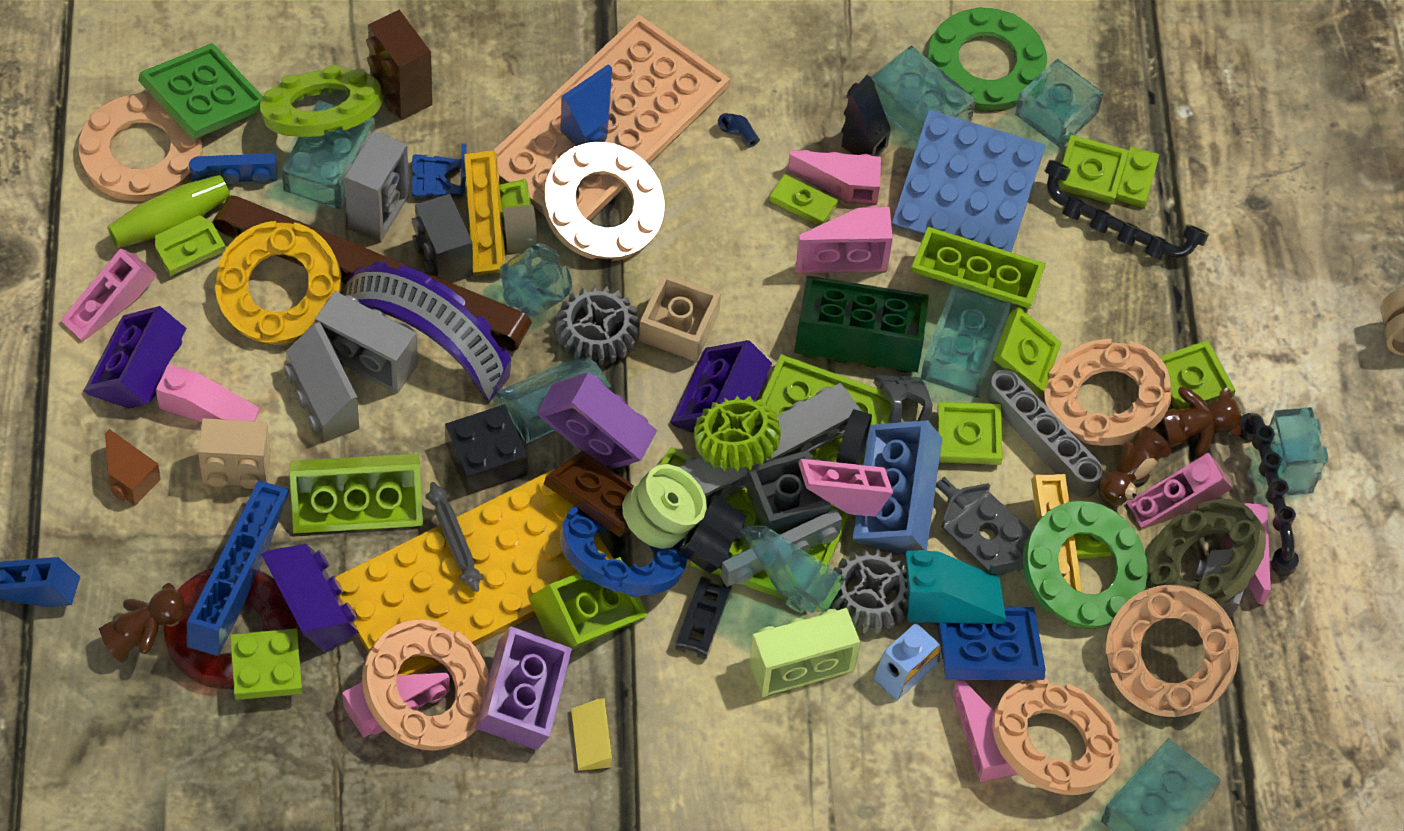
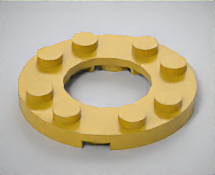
M270 221L247 229L229 244L217 266L219 269L215 293L221 311L237 331L261 343L287 344L297 341L315 323V317L335 291L339 293L341 291L340 267L331 247L314 230L295 222L291 224ZM282 254L296 258L305 266L309 279L306 295L299 304L282 312L267 311L255 304L249 294V279L252 270L259 262L270 256Z

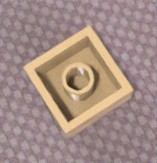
M663 273L640 320L639 342L697 362L719 315L721 293Z
M202 418L198 448L202 483L213 487L233 485L242 486L246 489H254L258 480L268 483L271 451L267 422Z

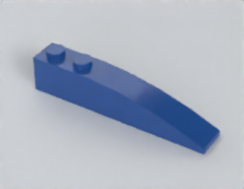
M258 480L187 621V647L219 656L264 559L261 554L266 552L288 497L289 489Z

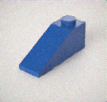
M59 557L0 562V600L42 607L72 605L80 576Z

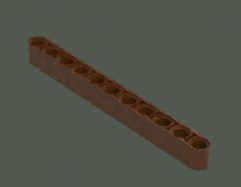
M230 195L213 220V224L218 231L234 239L247 229L270 221L291 224L295 222L309 227L318 233L331 247L340 267L341 282L344 284L347 283L349 276L356 268L372 266L374 262H386L388 267L396 269L404 265L428 275L431 279L441 282L465 300L467 310L476 317L482 315L490 324L491 336L498 346L510 351L518 350L532 324L529 316L520 310L238 196ZM284 254L276 255L285 260L305 267L300 261H298L294 257L287 256Z

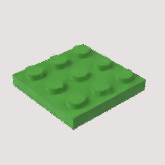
M213 43L140 72L138 79L192 140L260 112V102L263 98L256 88Z

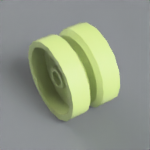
M670 464L657 465L651 469L626 494L622 503L623 516L630 530L637 538L649 546L660 549L671 548L680 542L704 518L707 510L706 497L699 483L692 475L680 467Z

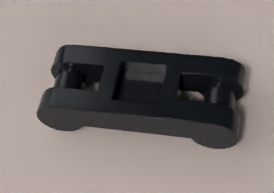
M701 576L678 636L675 650L684 653L686 650L697 653V657L708 658L715 634L732 592V585L726 587L725 583H723L721 586L711 583L710 578ZM706 595L716 597L717 599L716 601H713L705 597ZM692 631L704 634L702 640L691 638Z

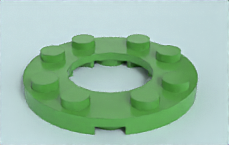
M983 7L961 11L942 22L931 38L927 57L930 75L933 81L936 80L945 90L944 94L962 106L979 111L1007 110L1013 108L1014 104L1024 99H1030L1041 86L1047 65L1045 46L1031 25L1013 13ZM994 36L1009 45L1010 50L1016 55V65L1013 71L1005 77L996 80L981 79L972 76L963 68L959 60V50L964 43L970 42L974 37Z
M1073 501L1061 504L1048 511L1034 524L1035 526L1029 538L1025 541L1023 569L1028 587L1040 606L1047 613L1052 612L1060 619L1066 621L1064 624L1080 629H1099L1110 626L1120 608L1133 596L1145 590L1148 566L1143 545L1131 525L1122 516L1106 506L1088 501ZM1076 534H1088L1108 547V551L1111 552L1114 558L1115 574L1113 581L1105 591L1098 594H1085L1075 590L1065 581L1059 570L1058 555L1061 545L1067 538Z

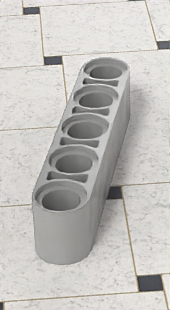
M1007 369L996 371L992 375L987 395L990 404H1001V416L1056 474H1065L1067 486L1073 493L1080 497L1094 495L1097 492L1099 480L1103 472L1100 462L1013 371ZM999 388H1006L1008 391H1003ZM1019 409L1027 410L1029 413L1021 412ZM1039 431L1048 432L1050 435H1044ZM1060 453H1066L1071 457L1062 456ZM1081 475L1089 476L1092 479H1085Z

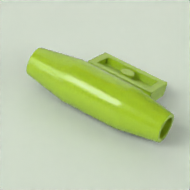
M220 175L183 184L139 204L108 225L107 229L117 248L155 239V252L171 277L226 250V245L213 223L202 216L224 202L230 196V193Z

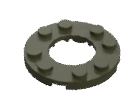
M1215 499L1197 504V510L1188 513L1185 517L1179 514L1163 528L1154 540L1147 555L1148 571L1146 575H1148L1149 588L1162 585L1188 586L1207 594L1219 605L1247 588L1249 581L1264 558L1266 535L1261 521L1254 512L1245 504L1231 499ZM1212 533H1224L1230 536L1233 540V547L1231 548L1233 552L1229 562L1226 565H1221L1222 571L1207 575L1201 582L1195 580L1188 582L1182 579L1179 565L1184 553L1194 542Z

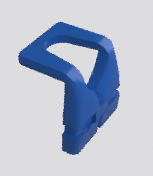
M466 144L461 145L460 159L434 156L433 158L420 154L412 156V197L414 199H426L427 197H433L434 199L447 194H451V197L465 193L466 171L464 154H466ZM461 169L460 186L451 183L445 176L452 171Z

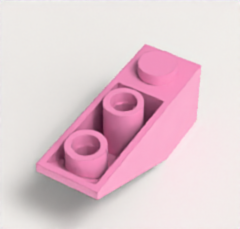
M790 150L788 172L846 202L877 204L880 190L881 157L868 154L849 155L838 152L821 153L809 150Z
M1207 453L1139 494L1133 500H1129L1127 504L1141 529H1145L1174 518L1179 514L1182 515L1198 509L1197 504L1215 500L1233 488L1219 464Z
M447 673L397 675L396 682L399 696L407 703L409 708L415 711L429 702L435 703L440 701L450 691V681ZM362 682L342 692L343 707L363 738L370 734L375 735L384 731L368 708Z

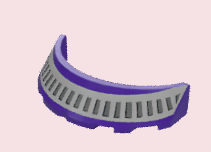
M374 262L372 266L358 267L349 276L341 293L342 295H350L357 299L360 304L371 310L377 309L385 315L403 321L427 335L445 349L464 368L477 385L484 399L491 401L509 379L511 357L507 349H500L491 336L490 324L482 315L479 317L474 316L466 309L465 300L441 282L435 281L428 275L401 265L398 269L388 267L386 262Z

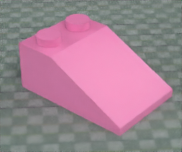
M868 206L857 208L800 234L795 273L887 272L893 239L890 207Z

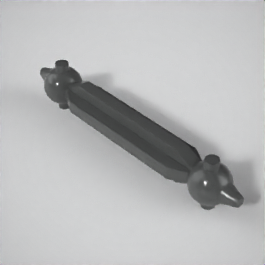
M431 482L430 491L425 495V498L435 506L436 517L458 569L463 572L459 575V580L466 586L471 587L474 592H478L480 580L484 579V575L474 568V559L453 508L446 502L450 499V494L435 482Z

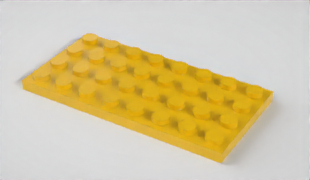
M555 469L456 517L474 559V568L484 575V579L480 580L478 592H474L471 587L466 586L459 580V575L463 572L458 569L440 525L336 576L335 578L344 592L340 595L343 603L348 602L357 615L358 619L354 621L359 631L357 635L367 652L390 628L410 620L425 619L437 621L440 626L454 633L459 631L474 646H477L508 630L510 626L514 627L536 616L528 599L529 596L551 583L580 573L568 561L560 545L562 524L567 513L574 505L543 484L546 476ZM596 533L593 537V543L597 551L605 553L607 560L613 559ZM423 655L410 657L401 664L397 675L421 674L441 663L434 658Z

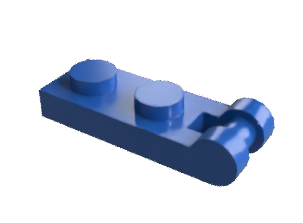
M276 153L197 156L189 162L191 182L220 175L226 184L277 181Z

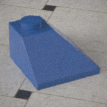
M609 64L561 97V132L575 146L591 142H605L608 137L612 67Z

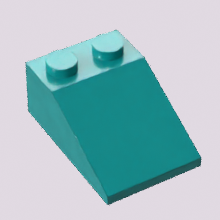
M906 551L904 570H906L905 579H907V622L1005 624L1006 616L999 577L939 551Z

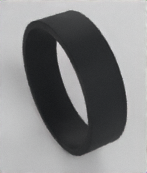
M855 409L852 410L836 462L860 464L871 425L872 414Z

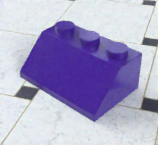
M161 306L123 315L83 391L87 395L128 409L148 405L156 396V388L173 354L180 348L182 344L181 339L187 328Z
M750 340L706 347L670 423L678 428L694 433L697 417L702 416L703 409H711L712 402L721 404L724 397L730 401L735 400L737 395L740 400H745L750 396L755 402L761 386L767 379V373L772 362Z
M307 544L268 550L261 554L302 633L320 649L327 653L359 633L354 623L358 619L357 615L348 602L343 603L340 597L344 593L337 579L334 576L330 578L326 569L330 565L320 550L315 552Z

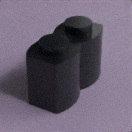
M716 495L706 500L707 510L704 518L688 532L678 551L679 554L709 574L718 568L722 570V562L732 557V553L729 552L732 543L736 544L746 531V527L743 524L747 516Z

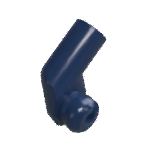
M723 113L719 116L718 126L723 132L741 136L747 147H753L759 142V137L746 117Z

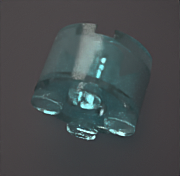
M538 243L501 265V280L505 290L503 292V299L508 306H516L525 314L537 317L570 294L572 291L570 272L566 265L561 267L556 260L559 255L555 250L545 244Z

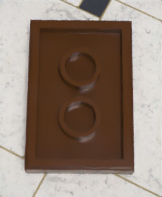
M579 452L546 476L543 483L546 487L619 537L630 530L623 516L622 503L626 494L634 485L586 452Z

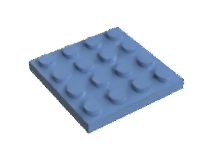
M928 110L895 211L892 226L925 235L927 227H931L1012 252L1046 144Z

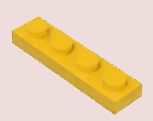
M495 150L464 154L470 237L473 242V273L479 276L506 272L497 153Z
M1065 474L1035 475L1031 478L1037 521L1051 509L1069 502ZM1073 535L1067 538L1061 545L1058 555L1059 570L1065 581L1072 588L1082 592L1075 537Z

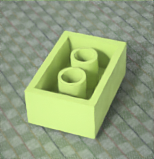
M847 608L841 610L828 609L819 616L808 619L803 617L796 618L787 625L776 628L767 626L760 629L752 637L749 665L761 697L855 671L860 640Z

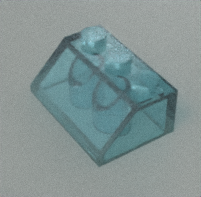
M583 355L578 359L573 357L497 391L499 400L502 405L505 404L513 423L526 443L555 431L536 414L552 384L589 372L600 378L602 384L611 391V385L595 361Z

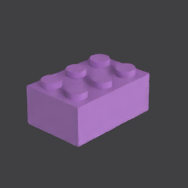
M589 372L552 384L536 413L577 449L586 452L609 469L641 461L657 432L648 423L646 417L636 413L625 403L621 396L611 392L602 384L600 378Z
M510 626L498 640L475 729L538 750L550 737L572 648Z

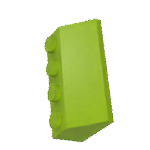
M927 227L912 264L911 272L1032 309L1040 288L1046 263Z
M419 454L290 461L293 534L423 526Z

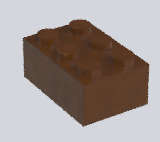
M397 10L368 24L366 44L369 48V56L367 57V62L370 66L369 75L376 78L380 83L383 99L389 111H395L402 121L432 106L431 51L402 12Z

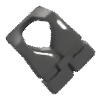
M877 375L873 383L892 404L888 423L901 422V401L906 398L923 406L917 421L930 420L933 404L929 391L920 377L900 376L898 378L897 376Z

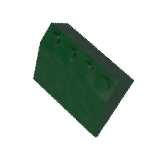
M807 275L794 353L802 354L808 358L822 357L833 359L840 363L854 362L871 368L885 367L902 373H918L924 342L929 295Z

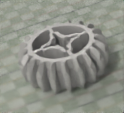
M594 285L591 292L581 288L579 296L571 293L569 300L562 302L561 310L556 314L557 324H555V332L558 335L559 344L564 345L566 355L574 353L576 362L581 358H586L588 366L592 360H597L601 367L606 359L612 364L616 361V356L624 359L627 350L632 351L635 341L639 337L640 319H638L635 306H630L629 297L621 299L619 290L613 294L609 293L607 286L603 291H597ZM586 314V317L580 319L579 323L573 325L580 316ZM622 327L615 336L609 338L611 333L616 332L617 328Z
M864 549L861 557L852 552L849 555V561L842 558L839 561L838 568L834 567L832 570V578L828 581L827 586L829 589L827 598L832 603L831 609L841 610L847 608L854 627L856 628L857 625L862 626L864 634L868 632L869 628H874L878 635L881 632L882 626L891 631L894 622L901 625L904 621V615H907V579H905L906 570H902V560L893 563L892 554L889 553L885 558L881 557L879 549L874 552V555H869L868 551ZM856 577L857 586L853 588V591L847 593L845 586ZM895 590L897 598L887 605L885 603L886 596H889V592Z

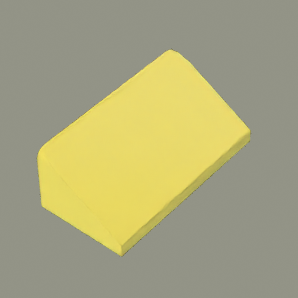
M605 698L596 699L571 708L578 771L611 768L612 754Z

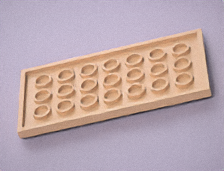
M638 14L494 149L497 153L499 182L504 184L526 179L531 205H534V208L544 214L543 186L546 177L555 162L568 150L576 147L561 132V97L608 64L612 67L608 137L605 142L629 149L640 156L647 164L657 157L730 86V78ZM591 174L582 179L577 186L575 194L577 208L582 216L590 221L626 185L618 178L616 179L609 174Z

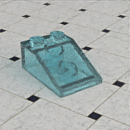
M745 526L742 530L744 536L777 592L787 599L785 604L799 613H803V611L813 614L814 611L827 612L846 578L766 526Z

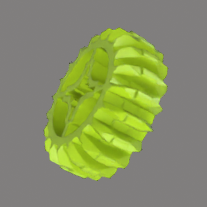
M737 395L735 400L730 401L724 397L721 404L712 402L711 409H703L702 416L697 417L696 426L694 427V439L698 453L704 462H710L713 468L721 466L724 472L730 468H735L739 472L740 468L743 467L751 470L753 464L763 466L764 458L772 459L773 452L778 450L779 441L781 440L779 418L772 410L771 405H764L762 399L754 402L750 396L745 400H740Z

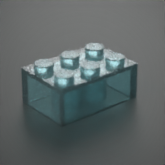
M912 45L871 76L886 116L917 143L928 110L969 122L972 121L976 99Z
M318 100L312 111L327 110L336 106ZM371 117L367 121L345 131L341 127L335 131L325 132L323 136L299 137L282 169L283 191L340 210L346 199L344 198L345 181L342 179L344 170L349 163H354L362 141H367L372 132L375 131V118Z
M952 285L926 353L920 378L980 399L994 361L992 358L1010 314L1012 304Z
M1168 738L1106 805L1101 822L1112 831H1183L1213 798L1221 779Z

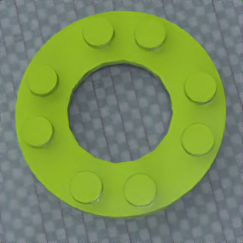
M331 65L323 70L308 72L298 76L288 75L283 77L281 83L264 93L260 102V111L265 126L276 133L293 137L323 136L325 132L335 131L341 127L345 131L367 121L380 109L383 98L380 83L376 78L367 74L365 70L341 69L338 65ZM326 88H328L329 93L344 90L346 95L349 96L345 102L327 110L302 111L292 106L295 100H303L304 95H319L325 92Z

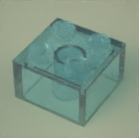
M1057 58L1019 93L1015 115L1059 148H1062L1069 141L1070 135H1076L1099 113L1104 92Z
M1312 407L1275 410L1269 424L1275 432L1271 448L1272 452L1279 454L1282 459L1278 475L1279 479L1286 481L1289 486L1286 496L1313 493L1317 482L1321 480L1324 465L1328 463L1327 449L1321 445L1320 421L1315 419Z

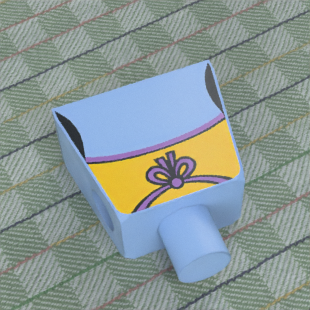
M914 624L884 651L873 680L898 701L940 663L939 643L918 624ZM892 671H899V675L894 674Z

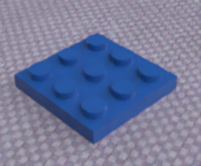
M1004 607L1005 624L937 623L945 679L993 681L1044 680L1046 669L1034 607Z

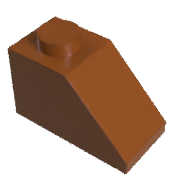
M109 429L105 433L110 490L118 499L122 501L126 499L136 506L161 480L159 465Z

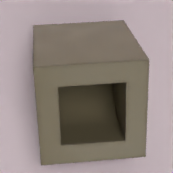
M534 205L503 208V234L507 254L537 251Z

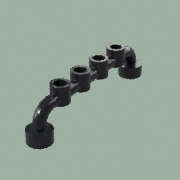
M1049 160L1044 172L1049 174L1047 180L1048 193L1052 200L1064 206L1062 214L1075 220H1079L1080 215L1091 219L1089 224L1091 228L1102 233H1106L1108 228L1119 232L1117 240L1127 245L1133 246L1135 241L1146 245L1144 252L1152 257L1161 259L1163 254L1174 258L1186 257L1195 250L1197 245L1204 246L1208 239L1209 233L1196 226L1187 224L1182 234V237L1187 240L1184 244L1176 246L1159 236L1141 230L1131 223L1113 217V215L1106 211L1096 209L1076 197L1063 193L1059 189V181H1067L1071 168L1054 160Z
M1246 413L1240 420L1242 432L1239 436L1245 440L1252 441L1253 447L1259 450L1261 457L1259 472L1262 476L1266 477L1268 485L1266 499L1269 503L1273 504L1275 517L1272 523L1273 527L1280 532L1282 547L1274 552L1271 559V567L1277 574L1288 576L1294 573L1299 562V557L1295 552V539L1292 530L1296 513L1293 508L1286 506L1285 503L1289 486L1286 481L1279 479L1278 470L1282 459L1279 454L1272 452L1271 448L1275 432L1272 427L1265 425L1264 419L1260 414Z

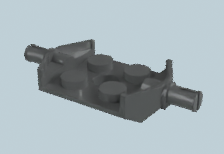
M942 477L936 483V488L948 497L947 503L949 505L941 527L990 574L1004 575L1016 569L1018 571L1023 569L1024 545L1031 531L989 492L991 485L986 483L965 487L960 490L951 484L946 477ZM982 529H990L995 532L996 537L994 539H986L980 534V531Z

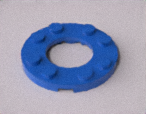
M575 506L567 513L560 531V545L568 561L580 572L581 577L585 580L593 581L607 589L625 593L632 597H640L641 595L664 592L675 586L682 578L688 559L679 554L678 551L684 538L671 548L660 549L650 546L653 552V560L643 567L633 564L629 568L620 560H607L605 553L597 551L593 543V537L596 533L607 529Z

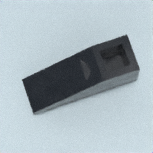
M866 75L859 84L855 82L847 92L848 104L844 111V116H846L845 123L841 129V133H843L841 147L854 155L868 154L878 157L888 146L891 128L874 82L870 76Z

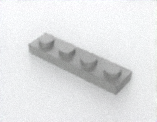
M834 509L723 561L721 570L723 582L726 587L735 583L743 584L758 572L773 570L782 561L792 556L797 558L806 554L813 546L832 542L840 534L841 516Z

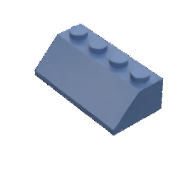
M928 420L870 425L864 465L884 467L893 494L876 517L856 515L853 540L855 542L895 554H906V551L927 550L942 437Z

